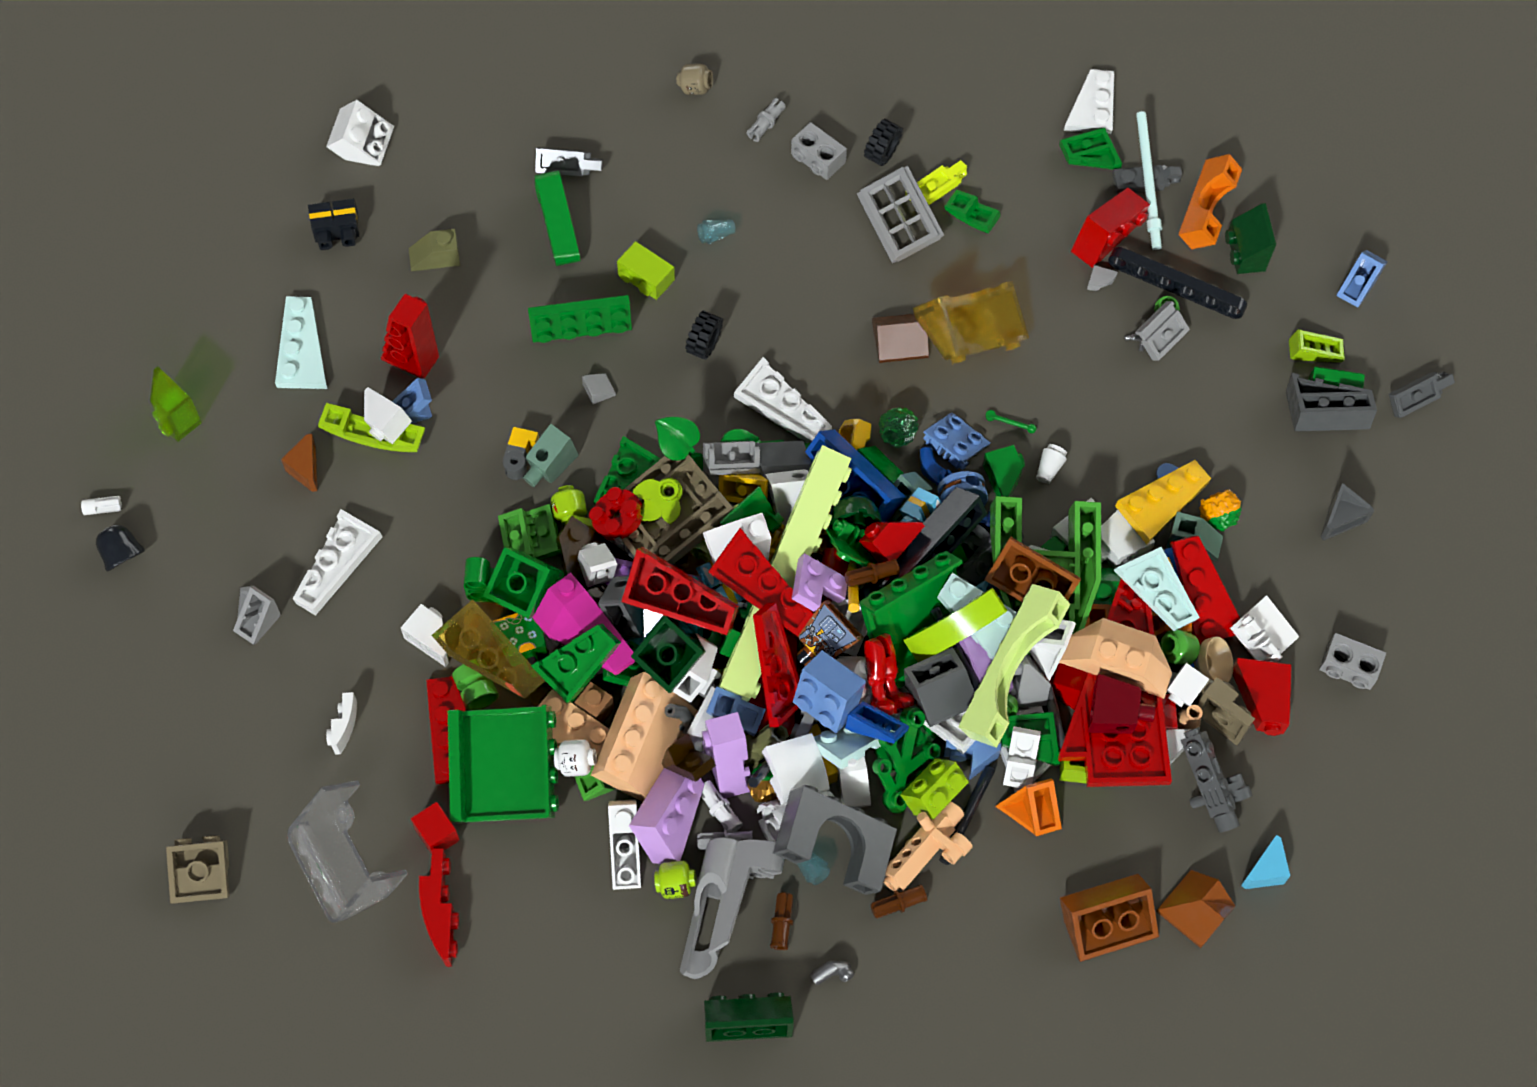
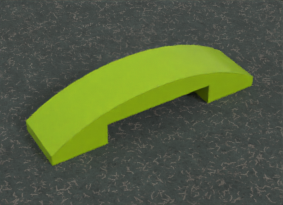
M326 403L318 423L319 428L349 441L397 452H418L425 432V427L409 424L393 444L385 439L379 441L370 434L369 430L371 428L364 421L363 416L352 414L349 408Z
M991 588L970 600L965 606L932 625L925 626L906 637L903 641L918 663L977 632L1006 613L1007 609L994 589Z

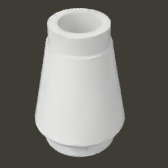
M1049 444L1047 448H1044L1036 479L1042 483L1050 484L1051 480H1053L1066 462L1065 456L1067 452L1054 444Z

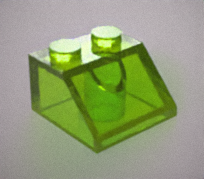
M157 366L153 373L150 403L154 409L152 415L160 423L158 427L166 437L171 435L179 442L202 422L192 399Z

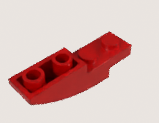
M432 849L430 876H419L420 906L425 926L439 957L446 967H452V958H457L458 942L453 940L454 930L459 929V913L454 911L452 903H444L449 902V885H445V875H450L451 860L446 858L444 849Z

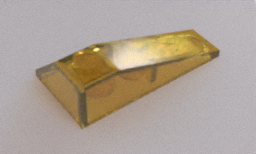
M473 599L431 635L450 657L524 699L545 682Z

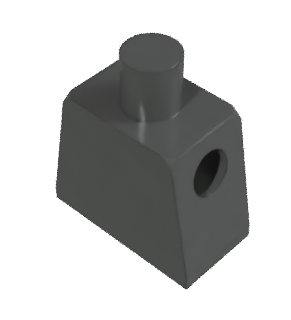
M629 576L614 577L603 593L598 605L622 638H641L644 630L643 609L621 602Z

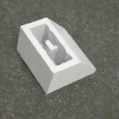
M355 100L340 108L326 147L345 160L379 166L382 163L394 126L364 104Z

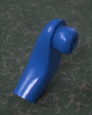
M931 447L920 449V468L926 478L939 485L943 478L953 474L950 470H945L936 463Z

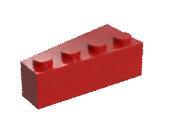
M404 294L388 317L386 328L388 333L384 338L386 343L383 346L382 351L384 353L381 356V360L416 377L425 379L439 358L428 304L420 297Z
M644 547L638 548L621 601L725 635L732 631L739 605Z

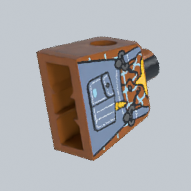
M827 600L815 611L798 635V638L805 646L796 654V657L805 666L822 650L835 658L861 641L864 636L830 600Z

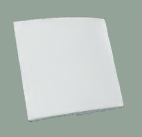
M812 733L766 746L763 749L762 754L773 774L770 783L781 805L787 804L791 790L800 788L803 785L817 788L818 793L830 789L825 765Z

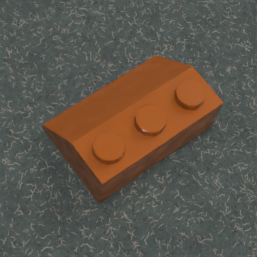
M1139 874L1060 897L1064 923L1080 962L1159 937L1152 890Z

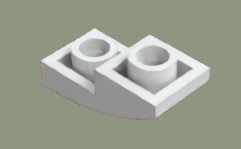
M353 692L342 693V703H338L339 719H331V729H327V744L332 746L335 755L343 752L354 728L357 700Z

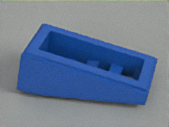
M862 701L848 714L845 729L894 744L908 731L909 726Z

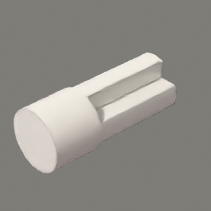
M113 496L82 500L81 508L83 515L121 511V497Z

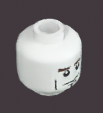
M584 739L563 741L554 752L555 767L566 777L585 776L590 773L592 765L597 763L596 750L591 749L589 742Z

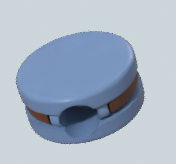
M960 471L943 478L938 485V495L941 503L956 487L980 495L984 506L988 501L985 480L982 475L976 472Z

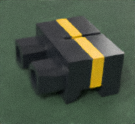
M354 198L332 201L333 212L330 202L308 205L311 229L315 243H318L320 250L331 249L333 247L332 240L341 239L342 246L350 247L356 245V237H360L358 211Z

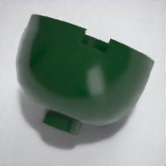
M860 495L847 496L840 499L837 505L832 507L829 529L834 530L832 528L833 523L836 520L844 519L854 526L865 530L872 523L882 522L881 515L875 503L869 498Z

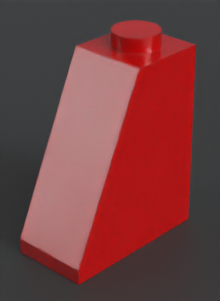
M1237 658L1233 666L1232 675L1251 716L1255 718L1253 724L1256 731H1262L1270 736L1284 734L1290 725L1291 664Z

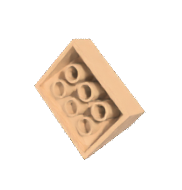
M645 672L631 677L591 776L643 802L664 769L662 761L666 750L685 735L682 733L683 730L679 729L682 721L667 717L665 715V707L668 704L686 706L694 717L698 710L674 692L668 693L656 680Z

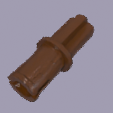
M896 559L878 564L871 562L866 567L847 571L845 573V581L849 587L868 582L875 584L880 579L898 576L900 574L899 565Z
M922 884L902 892L896 890L894 895L872 902L871 911L875 918H881L897 911L903 913L905 908L926 902L927 895Z
M782 892L777 894L775 916L771 918L773 932L770 947L775 950H788L790 926L793 925V920H791L793 895L790 893Z

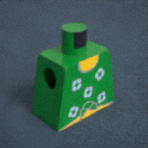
M515 613L489 622L491 633L512 667L523 664L527 674L536 673L531 665L539 661L538 658L545 656L547 651L543 630L533 620V616L531 619Z

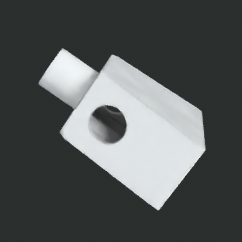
M808 470L765 474L768 480L772 508L775 514L778 512L784 518L782 522L784 526L787 524L807 477Z
M1117 510L1101 526V563L1107 560L1113 568H1117L1151 552L1155 541L1153 539L1146 545L1124 516Z

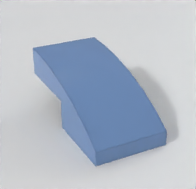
M716 686L706 713L717 718L738 712L743 731L755 736L766 709L741 699V696Z

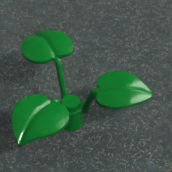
M682 417L657 419L655 425L658 434V444L663 455L670 460L679 461L685 459L689 454L703 471V454L695 452L693 448L700 440V432L696 424ZM743 429L727 431L720 441H754L755 443H761L758 436Z

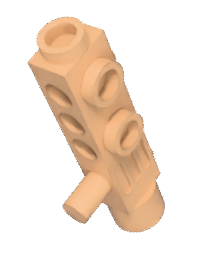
M950 802L935 819H930L926 812H921L917 815V820L922 827L911 839L906 841L904 848L898 855L888 862L885 873L886 877L883 882L892 891L897 889L904 891L939 849L943 850L942 856L951 864H955L961 856L967 855L973 847L971 842L960 833H955L950 838L955 831L954 827L964 817V812L959 806Z

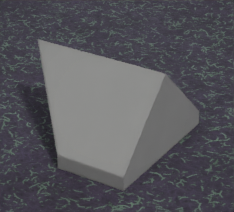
M255 586L240 587L237 622L233 631L254 645L270 629L281 614L275 600Z

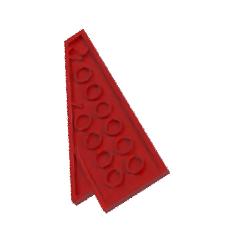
M1121 578L1107 619L1155 635L1152 609ZM1087 673L1058 756V761H1084L1087 787L1170 785L1172 777L1162 698L1141 691L1140 703L1156 706L1153 722L1138 720L1137 726L1131 734L1089 733L1093 688L1097 675Z

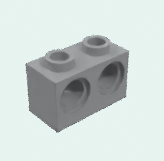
M811 122L792 139L791 154L797 161L806 164L813 173L822 176L826 180L846 163L847 148Z
M1335 633L1327 646L1319 670L1325 672L1331 678H1341L1351 682L1357 688L1371 690L1378 680L1386 652ZM1334 656H1340L1344 662L1336 660ZM1360 665L1367 667L1370 672L1363 671Z

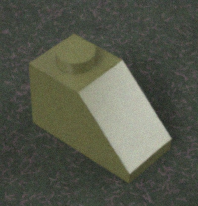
M455 229L431 231L409 248L411 271L460 266L459 247Z

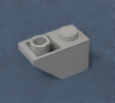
M1026 654L1012 679L1013 689L1008 694L1017 699L1018 708L1046 706L1051 684L1037 662Z

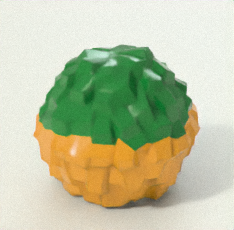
M1229 489L1210 495V498L1206 500L1202 499L1201 506L1199 507L1201 518L1221 532L1230 526L1237 525L1242 511L1241 501Z

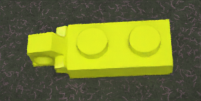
M961 160L950 168L942 165L917 182L928 205L944 196L962 182V178L967 175V165Z

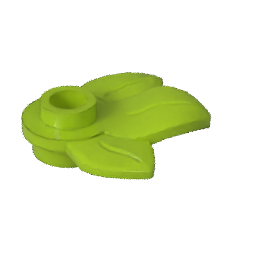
M665 478L661 481L647 479L638 484L633 490L637 497L645 500L642 505L643 509H641L642 521H655L663 517L668 524H672L679 517L681 512L679 500L683 489L676 479ZM669 487L674 488V493L671 496L665 495V491Z

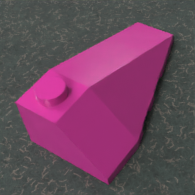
M571 573L547 590L533 616V620L548 638L567 645L573 639L596 625L603 624L621 644L603 664L602 668L618 675L636 662L630 657L634 653L585 588Z

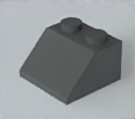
M803 441L755 443V447L759 446L760 473L758 474L766 478L765 474L803 469L809 472L812 462L805 452L806 447Z

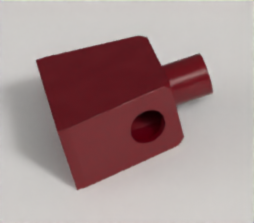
M1098 674L1093 688L1088 732L1131 734L1134 732L1138 720L1153 722L1156 706L1140 703L1142 691L1140 687Z

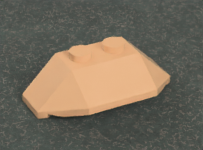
M1105 618L1072 634L1059 662L1097 676L1102 674L1140 687L1143 692L1163 699L1172 676L1170 666L1155 635Z

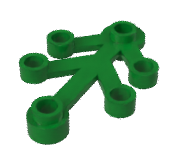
M906 707L900 714V721L909 726L904 736L901 754L896 747L898 740L894 744H887L886 741L879 740L880 746L884 747L890 761L878 758L873 763V771L879 776L885 788L882 797L883 805L892 813H901L907 807L900 794L915 780L913 779L906 784L907 776L928 759L934 760L939 758L941 754L938 744L926 743L922 750L912 757L917 729L925 722L924 713L916 707ZM932 747L933 753L930 755V749ZM883 763V764H884V768H883V770L881 771L880 767H881V764ZM892 765L896 771L895 782L890 775ZM924 769L920 770V771L917 773L916 778L920 775V773H921Z

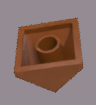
M1190 870L1156 912L1201 948L1235 908V904L1218 879Z

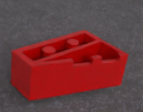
M1126 188L1087 216L1071 252L1094 268V265L1099 264L1137 226L1140 227L1148 217L1146 212L1150 204L1135 192Z

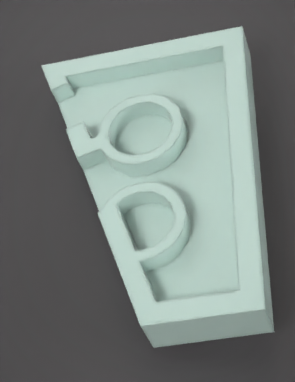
M1162 547L1114 569L1129 587L1173 631L1200 618Z
M952 573L937 598L952 613L984 592ZM1004 605L1007 609L1006 613L971 635L973 640L988 653L987 656L992 661L1000 643L1004 640L1011 626L1013 618L1017 615L1016 611Z

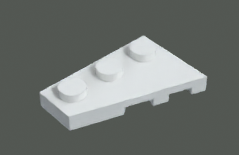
M1090 70L1064 130L1090 132L1105 128L1108 134L1112 133L1114 71Z

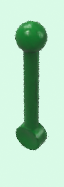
M993 410L986 412V419L988 421L998 420L1026 429L1031 434L1037 430L1035 424L1027 425L996 415Z

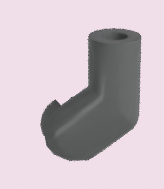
M668 704L665 707V715L681 720L682 723L679 729L683 730V734H686L695 718L686 706Z

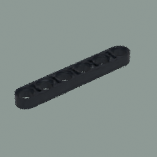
M1116 247L1108 258L1109 264L1121 272L1230 318H1242L1247 308V302L1235 294L1128 249Z

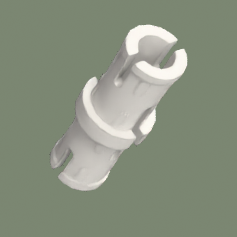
M710 780L706 781L701 798L710 808L709 813L720 821L724 829H727V832H736L743 823L730 808V802L727 798H723Z

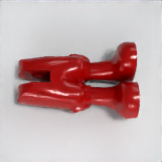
M884 633L876 638L865 641L864 652L867 680L869 685L872 686V701L870 705L888 715L896 714L898 712L897 709L913 706L915 704L913 695L900 692L895 683L898 667L891 636Z

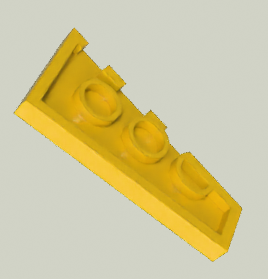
M1193 460L1117 501L1115 507L1146 545H1148L1175 517L1176 513L1181 512L1185 505L1190 503L1208 485L1211 478L1200 464Z

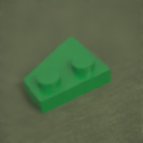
M1105 128L1060 140L1059 146L1068 164L1105 169H1121L1122 162Z
M1053 712L1008 716L1009 725L1000 740L1001 746L1009 749L1013 726L1041 731L1036 759L1052 766L1060 765Z

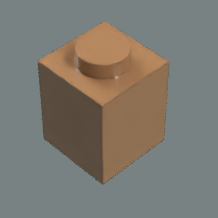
M592 682L588 684L574 702L575 706L601 724L614 709L613 696Z

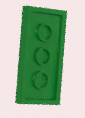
M629 295L528 308L533 342L546 343L557 339L570 340L580 336H598L604 333H623L627 330H632Z

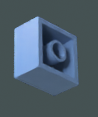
M822 650L802 669L793 703L800 710L807 712L817 719L824 727L831 729L837 734L846 724L848 714L859 705L866 681Z

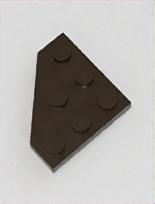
M573 516L569 517L556 538L557 547L560 549L563 560L564 576L571 573L597 605L608 585L602 583L587 588L577 559L582 547L590 543H597V545L605 543L614 558L634 561L623 550L601 537L597 532Z

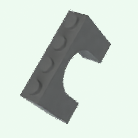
M803 785L800 788L791 790L773 854L795 864L811 860L821 825L826 820L834 822L845 831L851 846V856L843 885L865 895L881 892L897 829L887 825L888 822L882 818H872L864 814L865 811L858 807H848L842 804V801L837 797L818 793V789L813 786Z

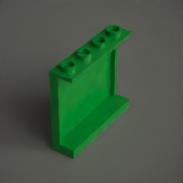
M948 551L937 554L933 559L915 567L911 572L893 580L887 586L872 592L868 597L859 601L869 639L876 638L884 633L891 636L898 667L895 679L898 689L905 685L904 668L917 663L903 640L925 626L928 627L935 623L931 614V610L940 607L945 617L950 613L937 597L951 574L957 575L956 567L963 562Z
M542 705V707L473 711L448 710L450 822L467 823L555 818V812L559 810L558 795H554V784L558 782V770L556 767H553V756L557 748V742L552 737V728L556 727V713L552 711V707Z

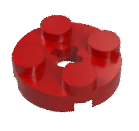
M613 487L590 510L589 518L592 520L593 528L604 539L614 540L613 538L619 536L623 539L631 535L639 527L643 517L641 515V508L643 509L641 501L631 491ZM617 511L621 513L618 518L616 516L613 517Z

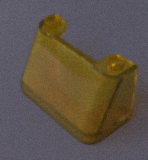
M1012 281L1002 283L994 288L989 287L978 292L950 298L948 295L938 297L913 308L915 319L945 361L951 360L952 364L967 360L966 356L1001 347H1006L1007 351L1021 347V341L1029 339Z

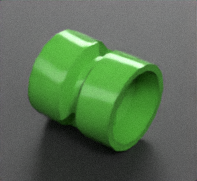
M483 660L467 662L459 666L452 673L457 689L462 691L461 698L464 705L470 711L485 708L499 697L494 682L487 679L490 673Z

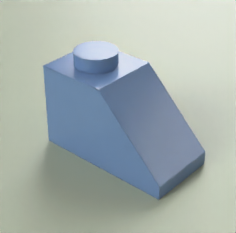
M1368 250L1363 251L1336 296L1359 307L1377 281L1387 261Z

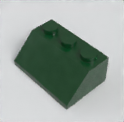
M769 993L767 997L756 998L754 994H743L738 996V999H727L726 996H712L710 1000L704 1001L706 1042L787 1038L793 1035L794 1018L791 996H784V993Z

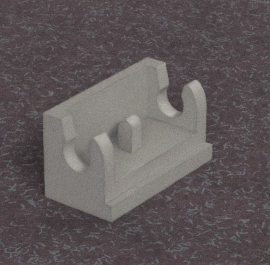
M754 441L703 443V471L709 475L760 473L759 446L755 447Z

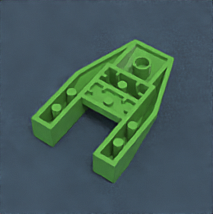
M996 496L990 505L993 565L1010 537L1022 543V498ZM1074 501L1068 510V552L1034 550L1082 578L1068 600L1070 606L1063 620L1076 623L1072 634L1085 628L1101 582V502ZM999 589L1003 604L1018 613L1022 602Z

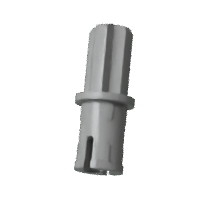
M724 829V832L698 833L697 846L700 850L706 849L708 842L715 838H731L737 841L753 839L752 831L727 832V829Z

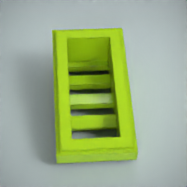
M1299 329L1289 339L1290 359L1322 362H1343L1345 360L1343 339ZM1330 346H1333V352H1330Z

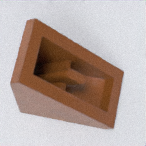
M306 434L281 460L287 473L310 491L316 492V444L313 435Z

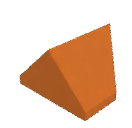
M1052 778L1026 785L995 806L1035 836L1062 829L1054 780Z

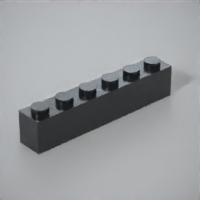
M956 487L923 522L925 527L897 558L896 561L899 565L900 574L880 579L875 584L868 582L859 591V601L868 597L872 592L887 586L893 580L911 572L915 567L933 559L937 554L945 551L952 553L987 515L980 495Z

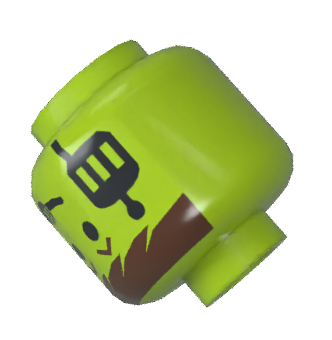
M686 861L664 862L660 865L659 870H655L654 873L656 892H661L665 899L688 897L692 887L697 885L695 869L690 870Z

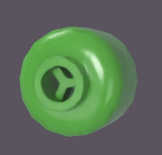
M1178 629L1175 631L1170 630L1163 635L1160 641V647L1168 663L1183 666L1186 663L1191 665L1199 655V641L1190 632Z

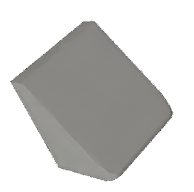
M606 374L582 376L583 386L592 404L616 396Z

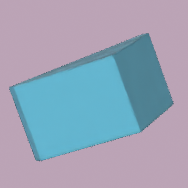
M1276 835L1241 885L1243 888L1251 889L1282 885L1288 880L1290 872L1282 839Z

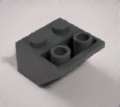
M953 647L904 668L905 687L913 695L917 707L924 713L929 727L967 711L975 692L966 668Z

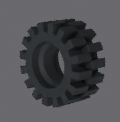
M885 118L877 124L876 129H873V134L868 138L869 142L866 143L865 147L867 148L864 150V157L880 166L887 164L888 160L892 158L893 152L895 153L897 150L896 147L899 146L903 128Z
M704 310L700 312L699 316L695 319V323L692 324V330L689 331V338L685 346L686 352L707 360L712 354V350L715 349L719 335H721L723 319Z

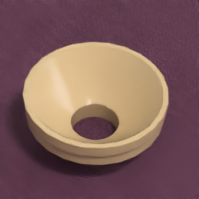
M1221 637L1205 639L1200 645L1199 655L1196 661H1194L1195 669L1213 681L1218 677L1221 681L1229 682L1232 678L1233 657L1226 641Z

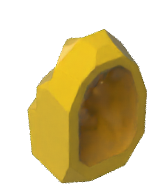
M861 419L845 420L839 429V434L856 450L865 448L866 442L870 440L871 423Z

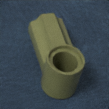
M768 724L758 731L755 736L745 735L748 759L744 761L746 767L755 768L759 764H763L766 761L762 754L763 749L766 746L786 741L789 737L787 729L782 725L779 727H769Z

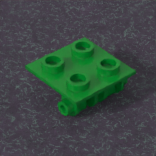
M758 486L721 520L720 524L723 526L763 513L768 530L773 534L782 526L784 518L778 512L775 514L763 491Z
M844 519L836 520L833 523L832 528L834 530L826 529L830 537V543L835 546L836 554L841 559L847 562L853 560L861 568L866 567L871 562L878 564L859 542L865 535L864 529H860Z

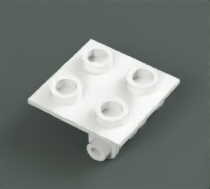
M1267 595L1230 627L1252 657L1260 661L1276 663L1282 658L1281 653L1299 638L1298 634Z

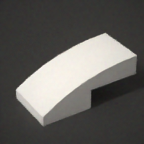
M1013 726L1003 785L1023 788L1026 785L1032 784L1041 731Z

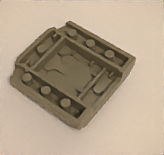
M689 454L685 459L679 461L670 460L664 456L625 488V490L633 493L635 487L644 480L654 479L661 481L665 478H674L679 481L683 489L679 500L681 512L672 524H668L663 517L655 521H641L639 527L631 535L623 539L620 537L634 557L637 549L644 547L674 565L704 540L703 532L720 527V521L734 509ZM667 488L665 495L671 496L674 493V488ZM637 497L643 505L645 500ZM617 511L613 517L616 516L618 518L621 513Z

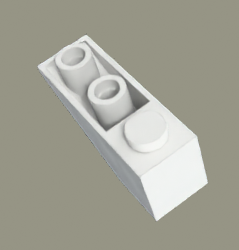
M637 799L609 801L613 890L641 888L639 841L629 827L630 822L637 813Z

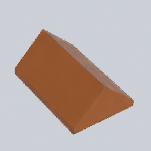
M1010 537L986 576L985 581L1023 603V599L1029 592L1032 584L1059 591L1068 601L1082 578Z

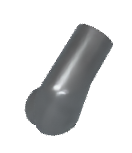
M828 961L810 973L812 980L817 986L831 976L838 975L843 982H847L854 976L851 965L847 961Z

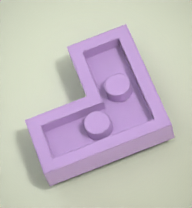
M805 553L798 559L792 594L794 601L815 611L821 605L822 594L838 604L846 598L847 583L845 576Z

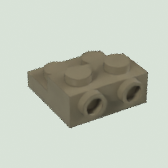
M1218 677L1214 681L1210 678L1195 700L1203 712L1201 719L1238 746L1255 718L1251 716L1248 709L1235 704L1239 693L1235 691V688L1230 683L1221 681Z
M220 835L203 837V842L192 843L191 838L175 839L174 845L166 847L170 904L230 897L228 868L230 867L227 840H220Z

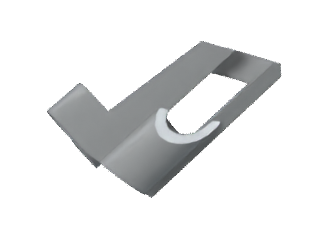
M715 838L708 842L696 889L694 912L679 970L682 975L698 979L714 969L720 949L729 944L748 878L767 877L772 879L774 875L782 873L785 859L773 854L776 842L751 839L737 841L731 838ZM707 897L718 899L720 903L710 946L704 951H695Z

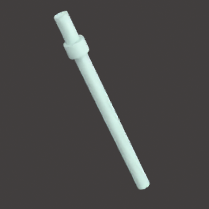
M1138 112L1136 116L1146 201L1150 204L1148 208L1149 220L1146 221L1147 231L1151 235L1152 249L1159 250L1162 248L1160 236L1162 223L1161 219L1158 218L1146 112Z

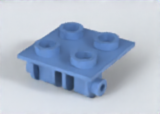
M950 413L923 432L925 434L923 438L926 441L925 444L936 451L938 455H941L946 450L943 458L945 460L949 458L948 462L955 466L956 469L964 470L969 463L968 459L990 445V442L979 432L975 431L953 413Z

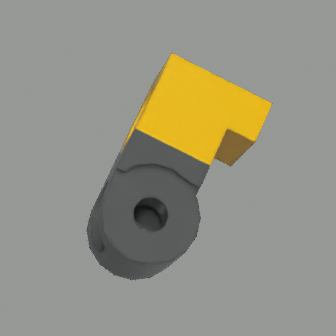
M513 427L503 458L505 474L508 478L519 480L527 472L526 456L538 441V432Z

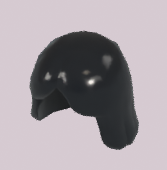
M121 525L107 527L96 537L95 544L107 572L145 552V548L137 542L133 534Z

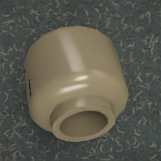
M685 64L681 72L677 73V85L681 87L684 94L704 95L708 92V89L712 88V71L705 64Z

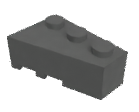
M1291 373L1286 396L1294 431L1361 430L1371 428L1377 412L1372 390L1341 383L1339 386L1323 383V379L1315 378V381L1299 378L1300 374Z

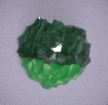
M898 407L888 410L880 416V422L878 423L882 440L893 445L895 448L907 446L913 442L914 436H916L918 431V418L907 408L902 409Z

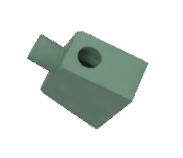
M550 424L527 454L526 459L531 468L522 478L532 487H535L542 478L549 483L554 482L579 456L571 438Z

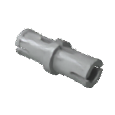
M774 98L766 110L758 114L756 122L747 130V135L750 139L756 135L753 141L758 142L768 128L771 129L775 125V120L786 108L782 101L776 105L779 99Z

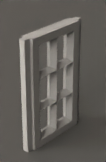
M908 166L901 167L856 193L892 264L907 258L945 236ZM900 180L908 195L896 201L888 186ZM884 189L892 204L880 210L872 195ZM910 199L918 215L906 221L898 205ZM894 208L902 224L890 230L882 214ZM921 219L928 235L916 240L909 225ZM905 228L912 243L900 249L893 233Z

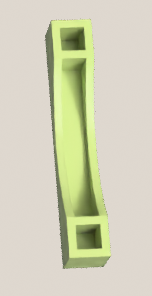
M1032 584L1029 592L1025 595L1016 617L1013 618L1004 640L1000 643L992 663L988 666L986 674L979 688L975 691L974 697L958 726L969 738L997 748L1009 725L1007 698L1011 681L1018 666L1035 644L1047 634L1059 628L1070 606V603L1059 591Z

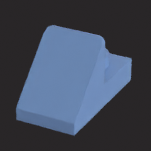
M415 379L392 401L400 406L412 420L410 424L432 417L429 407L432 399L425 379Z
M946 740L944 757H950L951 760L963 762L966 759L971 760L969 780H971L984 770L985 766H989L998 759L1002 744L999 743L996 748L975 741L962 754L952 743Z

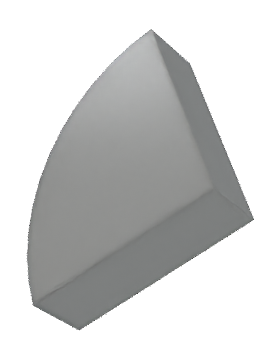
M1094 265L1087 290L1097 291L1100 288L1113 284L1118 272Z

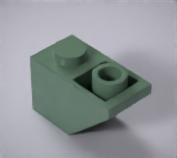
M1177 512L1171 525L1166 548H1171L1170 542L1196 535L1200 537L1210 559L1217 561L1223 536L1203 518Z

